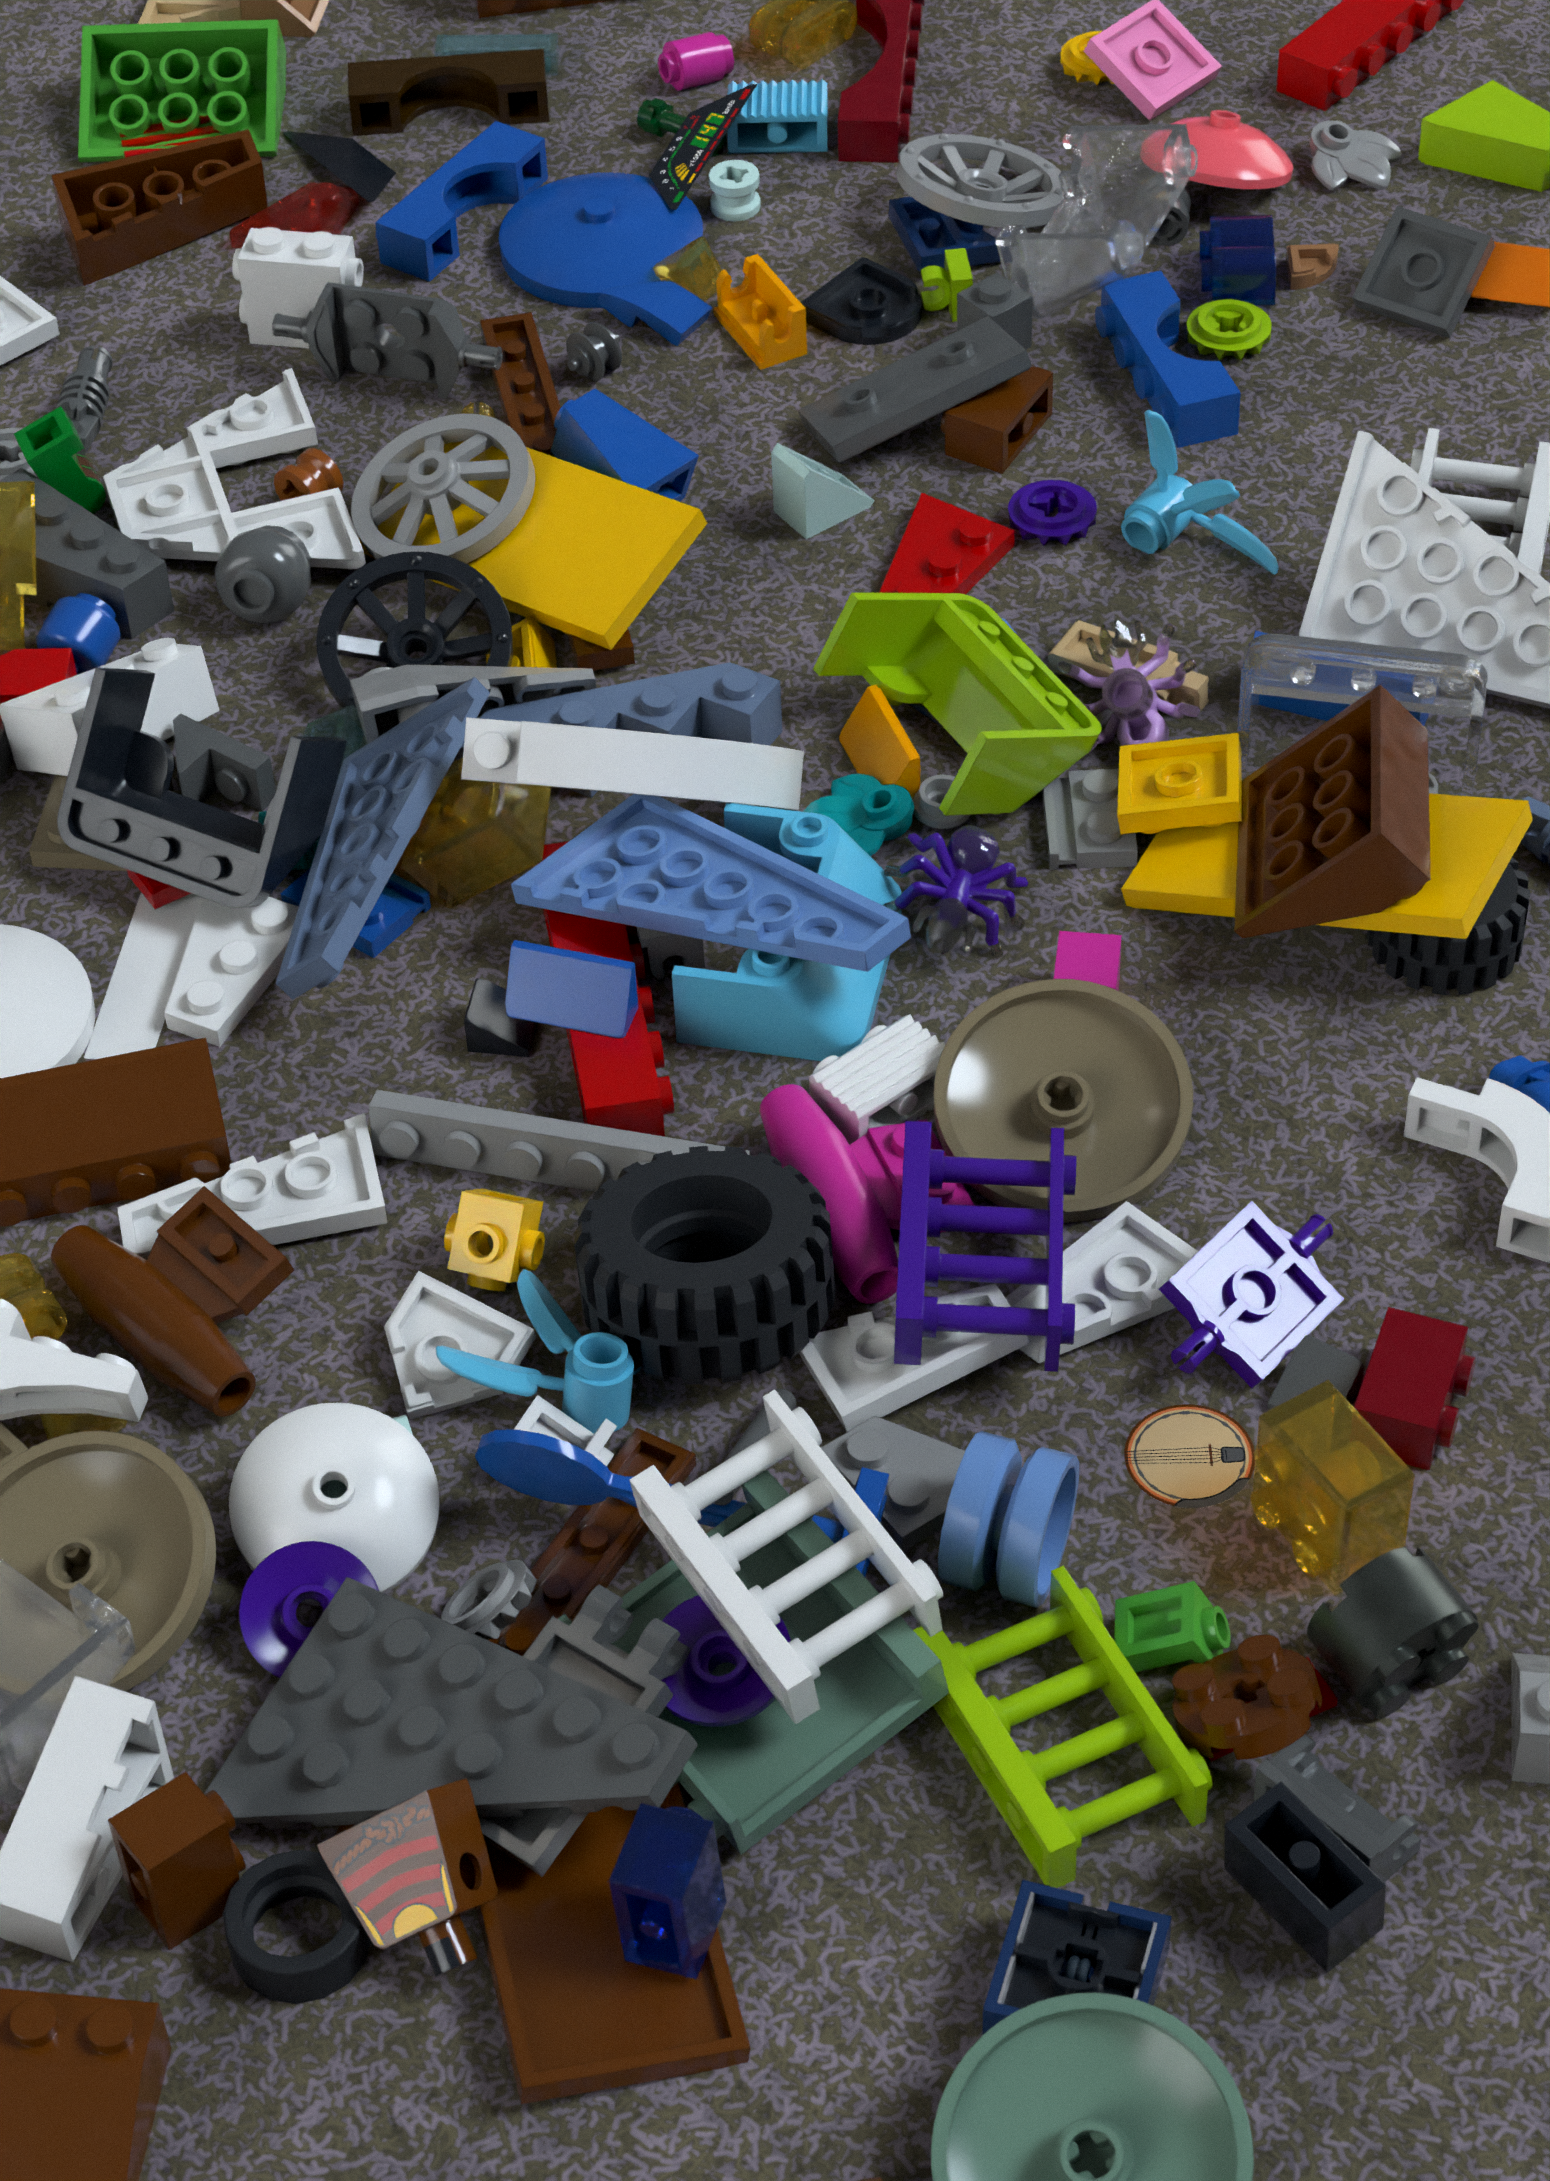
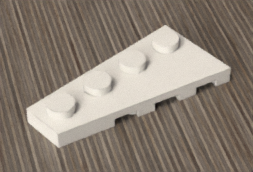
M365 1113L344 1120L345 1130L318 1139L313 1132L289 1142L290 1151L257 1163L255 1157L250 1156L229 1165L230 1170L224 1176L203 1183L198 1178H193L117 1207L123 1247L147 1260L158 1236L156 1231L203 1186L209 1189L272 1245L386 1224L385 1204Z

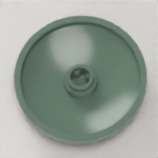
M1074 1993L1045 1999L1017 2010L989 2029L967 2051L950 2077L938 2105L931 2143V2169L933 2181H1253L1254 2155L1249 2118L1234 2079L1218 2055L1193 2029L1158 2007L1137 1999L1104 1993Z

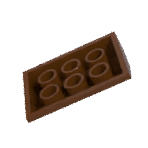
M1381 684L1242 780V821H1239L1234 925V931L1241 938L1380 913L1400 899L1413 897L1424 887L1426 882L1431 880L1428 730Z
M0 1988V2181H139L172 2049L159 2003Z

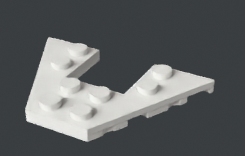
M292 368L282 372L283 382L259 396L252 397L245 393L235 399L234 404L230 407L216 410L187 427L188 437L163 451L158 444L142 453L136 461L121 465L103 476L119 531L160 558L218 561L222 549L238 534L270 525L281 526L293 532L304 542L311 556V567L359 569L366 564L363 548L339 487L232 513L229 508L216 468L240 465L249 460L279 453L290 454L301 448L318 444L313 420Z

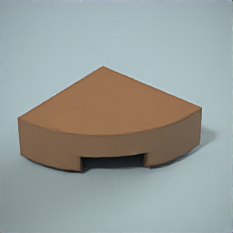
M1338 244L1287 246L1286 265L1290 290L1312 287L1329 278L1337 267Z

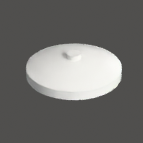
M0 924V1078L75 1064L86 1049L95 1024L94 998L85 969L71 951L53 938L27 928Z

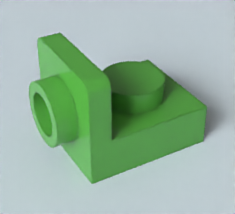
M1195 1581L1115 1600V1643L1135 1672L1191 1659L1195 1663H1204L1215 1656L1223 1654V1649L1230 1646V1628L1224 1611L1220 1606H1213Z

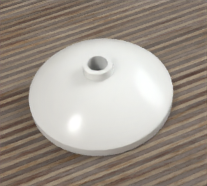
M322 1403L300 1408L282 1416L262 1430L251 1442L238 1462L233 1475L229 1495V1516L236 1545L252 1571L268 1555L287 1545L304 1541L326 1542L349 1551L361 1560L373 1575L379 1591L385 1594L406 1580L419 1566L428 1552L438 1524L439 1488L433 1465L427 1453L417 1439L400 1423L377 1410L349 1403ZM338 1480L346 1485L347 1491L339 1498H329L321 1492V1488L328 1481ZM305 1599L301 1602L304 1604L321 1606L317 1601L313 1599Z

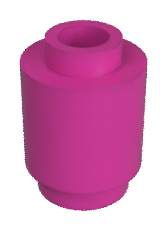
M712 32L666 42L663 46L662 54L658 57L659 72L663 81L671 83L677 91L720 81L724 78L725 74L731 73L734 68V55L731 44L725 35H715Z

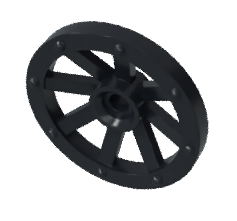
M414 551L391 554L369 562L354 571L330 596L321 614L317 629V654L325 684L336 702L359 722L360 719L351 683L341 666L339 655L387 662L388 664L384 667L390 668L404 665H446L444 664L445 662L490 654L486 666L511 667L513 659V634L510 616L503 599L495 587L485 576L468 564L446 555L431 552ZM407 579L408 619L398 622L372 592L386 584ZM425 579L447 583L460 590L433 623L426 619ZM476 603L486 616L492 633L444 642ZM356 605L363 610L387 637V642L341 635L344 623ZM414 652L425 653V655L420 658L409 657L410 654Z

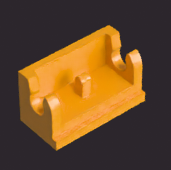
M758 254L745 258L742 270L744 272V280L735 288H731L732 279L726 270L720 272L717 278L718 306L713 308V315L760 370L807 354L806 308Z

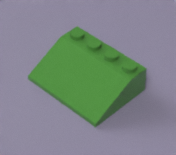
M278 19L82 26L79 161H114L125 158L124 151L170 148L174 146L159 145L226 135L247 129L250 131L260 157L277 156L286 94V47ZM208 115L211 123L200 124V116ZM187 119L186 121H184V122H182V123H172V122H170V121H175V120ZM162 123L165 129L164 131L142 134L151 124ZM206 126H213L219 131V133L171 140L145 147H122L121 140L170 132L180 134ZM119 133L124 134L127 137L120 138Z

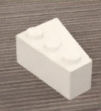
M174 638L157 639L143 645L140 652L97 667L147 670L155 673L141 731L155 735L163 741L174 735L173 719L180 713L199 722L220 711L201 646L176 644ZM95 668L0 704V715L17 770L68 776Z
M78 1676L74 1677L0 1850V1938L73 1963L123 1875L108 1819L174 1779L155 1701Z

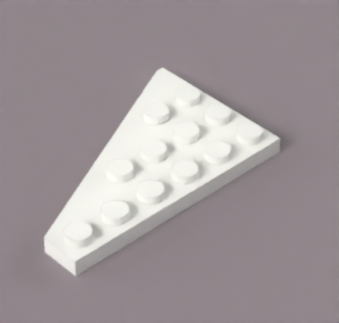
M1358 431L1297 640L1427 670L1442 680L1444 684L1550 709V583L1532 568L1524 565L1515 557L1513 552L1501 542L1498 543L1476 525L1465 512L1436 488L1428 485L1405 462L1402 463L1374 440L1370 433Z

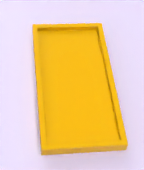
M464 441L445 444L444 453L449 452ZM491 446L468 462L504 460L509 458L501 450ZM526 447L535 468V488L527 511L518 525L501 543L467 564L485 576L495 587L508 611L526 618L532 616L539 623L612 650L707 525V522L699 508ZM509 479L468 481V483L500 502ZM397 483L389 494L403 483ZM463 503L452 511L458 536L471 530L486 518ZM408 504L378 525V530L388 539H393ZM425 513L411 546L441 543L434 515ZM360 540V543H361V546H362V548H363L364 554L367 555V556H369V557L374 558V557L367 551V549H366L365 546L363 545L362 541ZM431 580L433 582L444 585L456 591H460L456 587H453L447 583Z
M1429 793L1431 880L1426 882L1424 887L1413 897L1400 899L1380 913L1316 925L1467 939L1533 821L1529 801ZM1239 822L1225 823L1217 827L1193 826L1165 829L1157 833L1121 888L1126 905L1138 909L1235 917Z

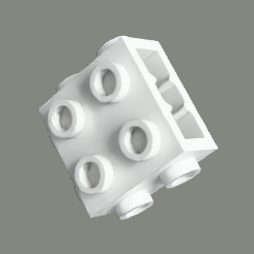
M274 227L251 228L242 248H237L233 256V277L235 280L240 281L242 289L239 315L241 322L247 324L250 344L309 349V344L301 339L274 336V330H272L274 316L279 313L286 316L306 318L309 312L314 310L327 282L361 287L363 282V262L361 258H355L353 236L333 235L324 231L313 233L284 231Z

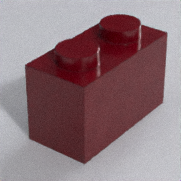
M1388 1307L1354 1405L1349 1450L1430 1471L1437 1446L1450 1449L1455 1435L1460 1408L1451 1406L1454 1394L1466 1397L1471 1385L1476 1357L1465 1355L1468 1334L1467 1326Z

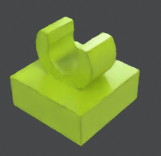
M965 248L944 250L945 269L940 266H927L921 269L924 287L939 286L936 290L921 292L924 309L938 311L948 305L952 322H957V293L973 285V277Z

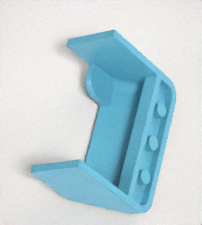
M726 802L724 808L725 829L902 914V909H899L895 904V900L902 894L898 883L831 818L811 812ZM753 949L746 950L742 955L737 973L674 965L672 987L676 1041L678 1043L822 1061L831 1055L840 1057L861 1044L863 1038L871 1029L890 955L868 972Z

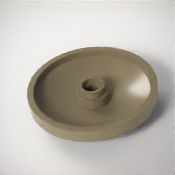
M1048 979L1024 983L1004 990L981 1003L962 1020L949 1037L937 1065L934 1081L933 1110L940 1142L946 1155L951 1157L1048 1161L1051 1128H1064V1155L1076 1156L1077 1164L1075 1195H1063V1222H1081L1106 1217L1125 1201L1134 1205L1149 1195L1169 1175L1179 1160L1189 1134L1193 1110V1085L1188 1063L1180 1045L1166 1025L1147 1007L1130 996L1101 984L1075 979ZM969 1184L975 1191L1000 1207L1047 1209V1187Z
M84 1431L44 1441L18 1454L0 1467V1691L6 1695L37 1706L62 1708L75 1676L126 1692L160 1669L183 1645L194 1629L209 1597L216 1564L214 1525L209 1508L196 1484L162 1450L144 1440L126 1434L107 1431Z

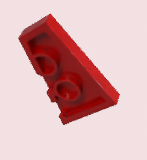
M921 493L879 593L967 594L1014 547L1015 530Z

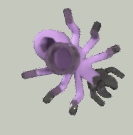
M1119 620L1114 621L1116 629L1114 638L1109 634L1104 624L1101 626L1099 637L1103 655L1099 654L1092 637L1086 639L1093 660L1096 663L1107 665L1114 671L1108 677L1093 676L1076 665L1065 661L1058 662L1057 669L1059 672L1072 676L1087 687L1102 688V699L1092 704H1084L1094 716L1107 708L1112 712L1105 729L1098 736L1091 751L1098 744L1110 743L1116 733L1122 746L1168 741L1169 729L1164 718L1158 713V710L1176 719L1183 718L1184 715L1194 718L1199 716L1201 711L1198 706L1186 703L1174 705L1158 698L1156 693L1157 690L1180 687L1185 681L1186 674L1197 667L1195 659L1190 658L1179 664L1175 669L1174 675L1148 681L1146 679L1149 674L1161 666L1168 658L1169 641L1175 632V627L1172 624L1165 625L1157 639L1155 655L1139 668L1135 667L1138 662L1139 652L1147 645L1145 631L1140 620L1134 622L1138 639L1135 644L1132 634Z

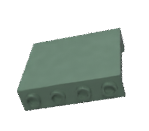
M766 1469L741 1485L747 1503L706 1533V1535L711 1537L719 1533L722 1537H725L784 1500L790 1494ZM810 1517L740 1561L741 1570L736 1572V1574L748 1590L755 1585L764 1589L834 1543ZM673 1560L669 1561L622 1597L624 1602L621 1607L632 1613L634 1619L626 1633L619 1640L611 1644L630 1654L638 1643L642 1632L654 1618L662 1621L676 1606L698 1595ZM854 1566L780 1613L779 1616L787 1627L791 1641L799 1638L804 1642L875 1597L879 1592ZM566 1614L558 1618L569 1626L572 1623ZM901 1616L819 1667L821 1675L814 1679V1685L820 1709L796 1725L777 1699L758 1715L741 1723L722 1727L692 1724L675 1716L666 1708L663 1709L658 1718L688 1731L698 1744L672 1787L680 1782L694 1800L687 1805L688 1809L699 1826L713 1841L724 1834L734 1848L742 1855L949 1693L941 1660ZM722 1663L713 1670L712 1675L722 1676L728 1674L736 1668V1665L733 1663Z

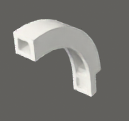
M466 717L461 779L799 810L804 751L681 735Z

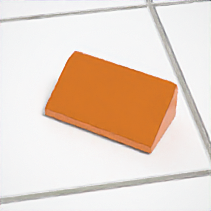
M1494 241L1495 247L1470 297L1550 307V248Z

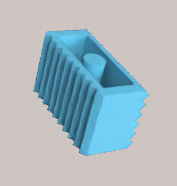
M802 79L799 83L791 80L787 84L782 80L777 84L772 80L767 84L762 80L757 84L727 131L728 154L828 152L827 82L821 79L816 83L812 79L806 83ZM753 80L749 84L744 81L736 84L732 81L728 85V95L750 84L757 83Z

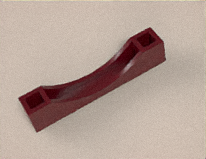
M856 0V23L871 34L882 48L883 53L875 66L865 76L841 92L838 113L839 161L898 163L900 144H908L910 142V116L913 115L914 88H916L917 73L916 60H919V33L922 32V7L925 5V0Z

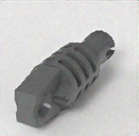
M94 346L85 347L80 352L76 372L69 374L65 378L56 408L62 406L72 421L84 446V449L76 454L83 456L87 453L99 433L110 397V390L106 379L111 371L113 360L110 353L102 347H99L95 360H91Z

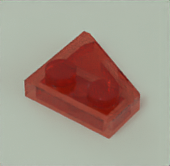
M309 182L233 227L229 232L232 248H242L251 228L274 227L284 231L308 233L324 231L333 235H340L359 205L358 193L352 188L340 187L332 183Z

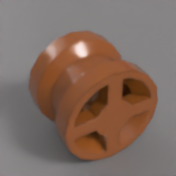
M315 448L305 450L296 458L295 466L287 465L274 476L275 490L281 501L338 487L341 492L344 485L342 474L335 462L323 451Z

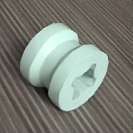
M728 160L716 164L710 170L709 185L711 190L715 192L710 199V208L717 218L736 222L754 217L759 212L761 201L759 194L755 190L759 186L760 177L756 166L744 160Z

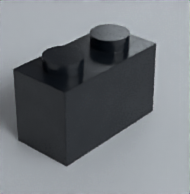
M1282 1781L1224 1825V1869L1326 1973L1384 1928L1386 1884Z

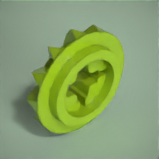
M1234 299L1211 301L1197 307L1187 320L1188 343L1197 345L1199 354L1215 353L1219 360L1225 356H1234L1236 359L1242 360L1245 353L1260 354L1262 346L1269 343L1271 338L1272 323L1267 313L1258 306L1245 301Z

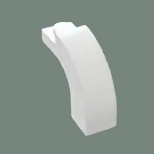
M1417 1077L1408 1096L1404 1137L1467 1155L1493 1169L1508 1188V1193L1502 1204L1496 1247L1550 1263V1113L1522 1092L1487 1078L1480 1095H1476Z

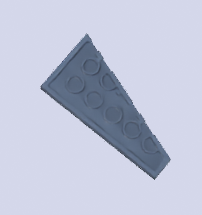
M475 677L343 760L325 826L319 839L276 981V985L292 1000L313 987L318 989L326 987L341 972L348 953L410 839L418 830L423 815L465 740L466 717L477 718L490 694Z

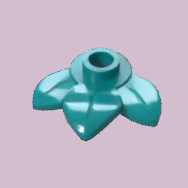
M850 774L833 780L831 784L832 795L813 801L803 811L822 814L831 818L869 856H872L879 850L883 841L898 838L910 828L913 820L914 802L908 790L902 786L894 784L881 785L875 777L867 774Z

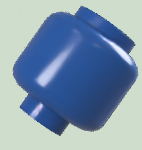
M79 593L75 597L60 598L52 607L36 635L37 648H72L77 675L105 665L121 637L119 625L115 621V612L103 600L90 594Z

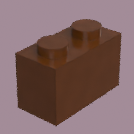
M1032 365L1029 370L943 412L940 427L941 431L945 433V455L1003 474L1052 415L1053 372Z
M185 1771L108 1819L129 1898L169 1951L223 1917L230 1889L240 1879L239 1873L246 1869V1865L239 1849L229 1836V1833L236 1829L235 1820L228 1806L215 1790H211L204 1795Z

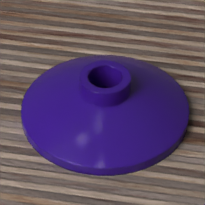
M304 1541L282 1547L259 1563L244 1586L239 1606V1623L248 1650L264 1669L280 1678L312 1631L313 1627L301 1625L296 1618V1609L300 1602L305 1599H313L321 1605L324 1612L346 1577L379 1591L373 1575L361 1560L349 1551L334 1544Z
M699 1595L682 1602L663 1618L662 1622L678 1630L681 1634L677 1640L688 1646L691 1650L681 1668L673 1675L661 1680L666 1683L673 1694V1697L665 1707L672 1714L684 1721L700 1726H729L758 1715L776 1699ZM779 1616L780 1623L775 1626L789 1643L791 1641L789 1632L784 1621ZM722 1663H733L736 1665V1668L728 1674L722 1676L712 1675L713 1670Z

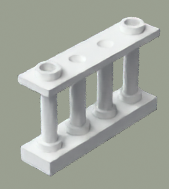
M1428 428L1424 450H1413L1410 466L1428 485L1432 487L1434 479L1520 490V496L1529 497H1518L1517 502L1442 493L1465 512L1471 520L1514 525L1513 531L1523 532H1511L1510 538L1490 536L1498 543L1501 542L1515 554L1518 560L1540 575L1550 523V443L1539 442L1536 464L1525 463L1524 468L1437 457L1440 429Z
M774 1389L763 1396L771 1431L765 1437L686 1486L681 1482H677L670 1487L654 1465L629 1479L640 1517L796 1725L820 1709L814 1685V1679L821 1675L819 1667L908 1610L931 1638L943 1630L938 1600L944 1594L937 1578L928 1565L921 1559L914 1563L910 1562L819 1445L822 1443L820 1433L806 1411L801 1407L791 1411ZM787 1456L791 1458L809 1481V1484L725 1537H722L719 1533L708 1537L697 1523V1521L702 1519L700 1513L702 1509ZM827 1506L848 1531V1536L764 1589L755 1585L748 1590L736 1574V1572L741 1570L740 1561ZM866 1558H869L890 1587L806 1641L802 1642L799 1638H795L788 1643L775 1626L780 1623L778 1614Z

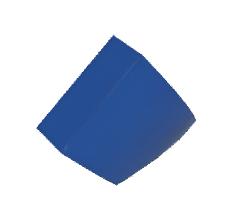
M672 281L647 282L607 288L600 293L597 301L600 306L626 326L632 328L642 320L676 346L708 319L712 307L702 299Z

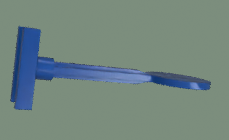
M518 1429L494 1430L481 1437L475 1454V1459L481 1469L496 1481L520 1493L544 1501L566 1505H593L604 1501L606 1497H613L637 1508L629 1481L634 1476H622L610 1472L608 1467L594 1455L569 1442L545 1434ZM862 1467L854 1486V1491L881 1524L887 1502L885 1491L889 1474ZM731 1500L727 1505L712 1503L700 1511L702 1519L697 1521V1523L716 1527L746 1503ZM813 1515L812 1520L834 1544L849 1535L840 1521ZM869 1558L855 1565L865 1578L870 1564Z

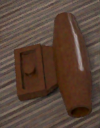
M205 1186L156 1231L158 1236L147 1260L89 1226L79 1225L66 1231L53 1247L51 1262L96 1324L157 1380L219 1417L230 1416L239 1411L249 1401L256 1386L255 1376L216 1324L241 1314L247 1316L295 1271L288 1259Z

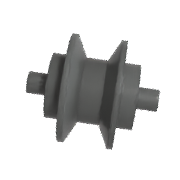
M598 322L588 323L584 328L583 334L578 332L572 333L566 341L569 359L567 365L571 371L575 370L580 375L586 376L594 382L602 379L605 368L611 371L618 369L622 362V353L619 345L620 336L617 333H612L607 327Z

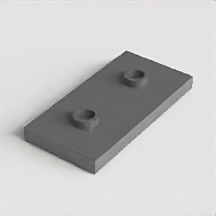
M986 316L799 409L798 412L805 428L838 463H842L1029 370L1032 364L1027 350L989 316Z

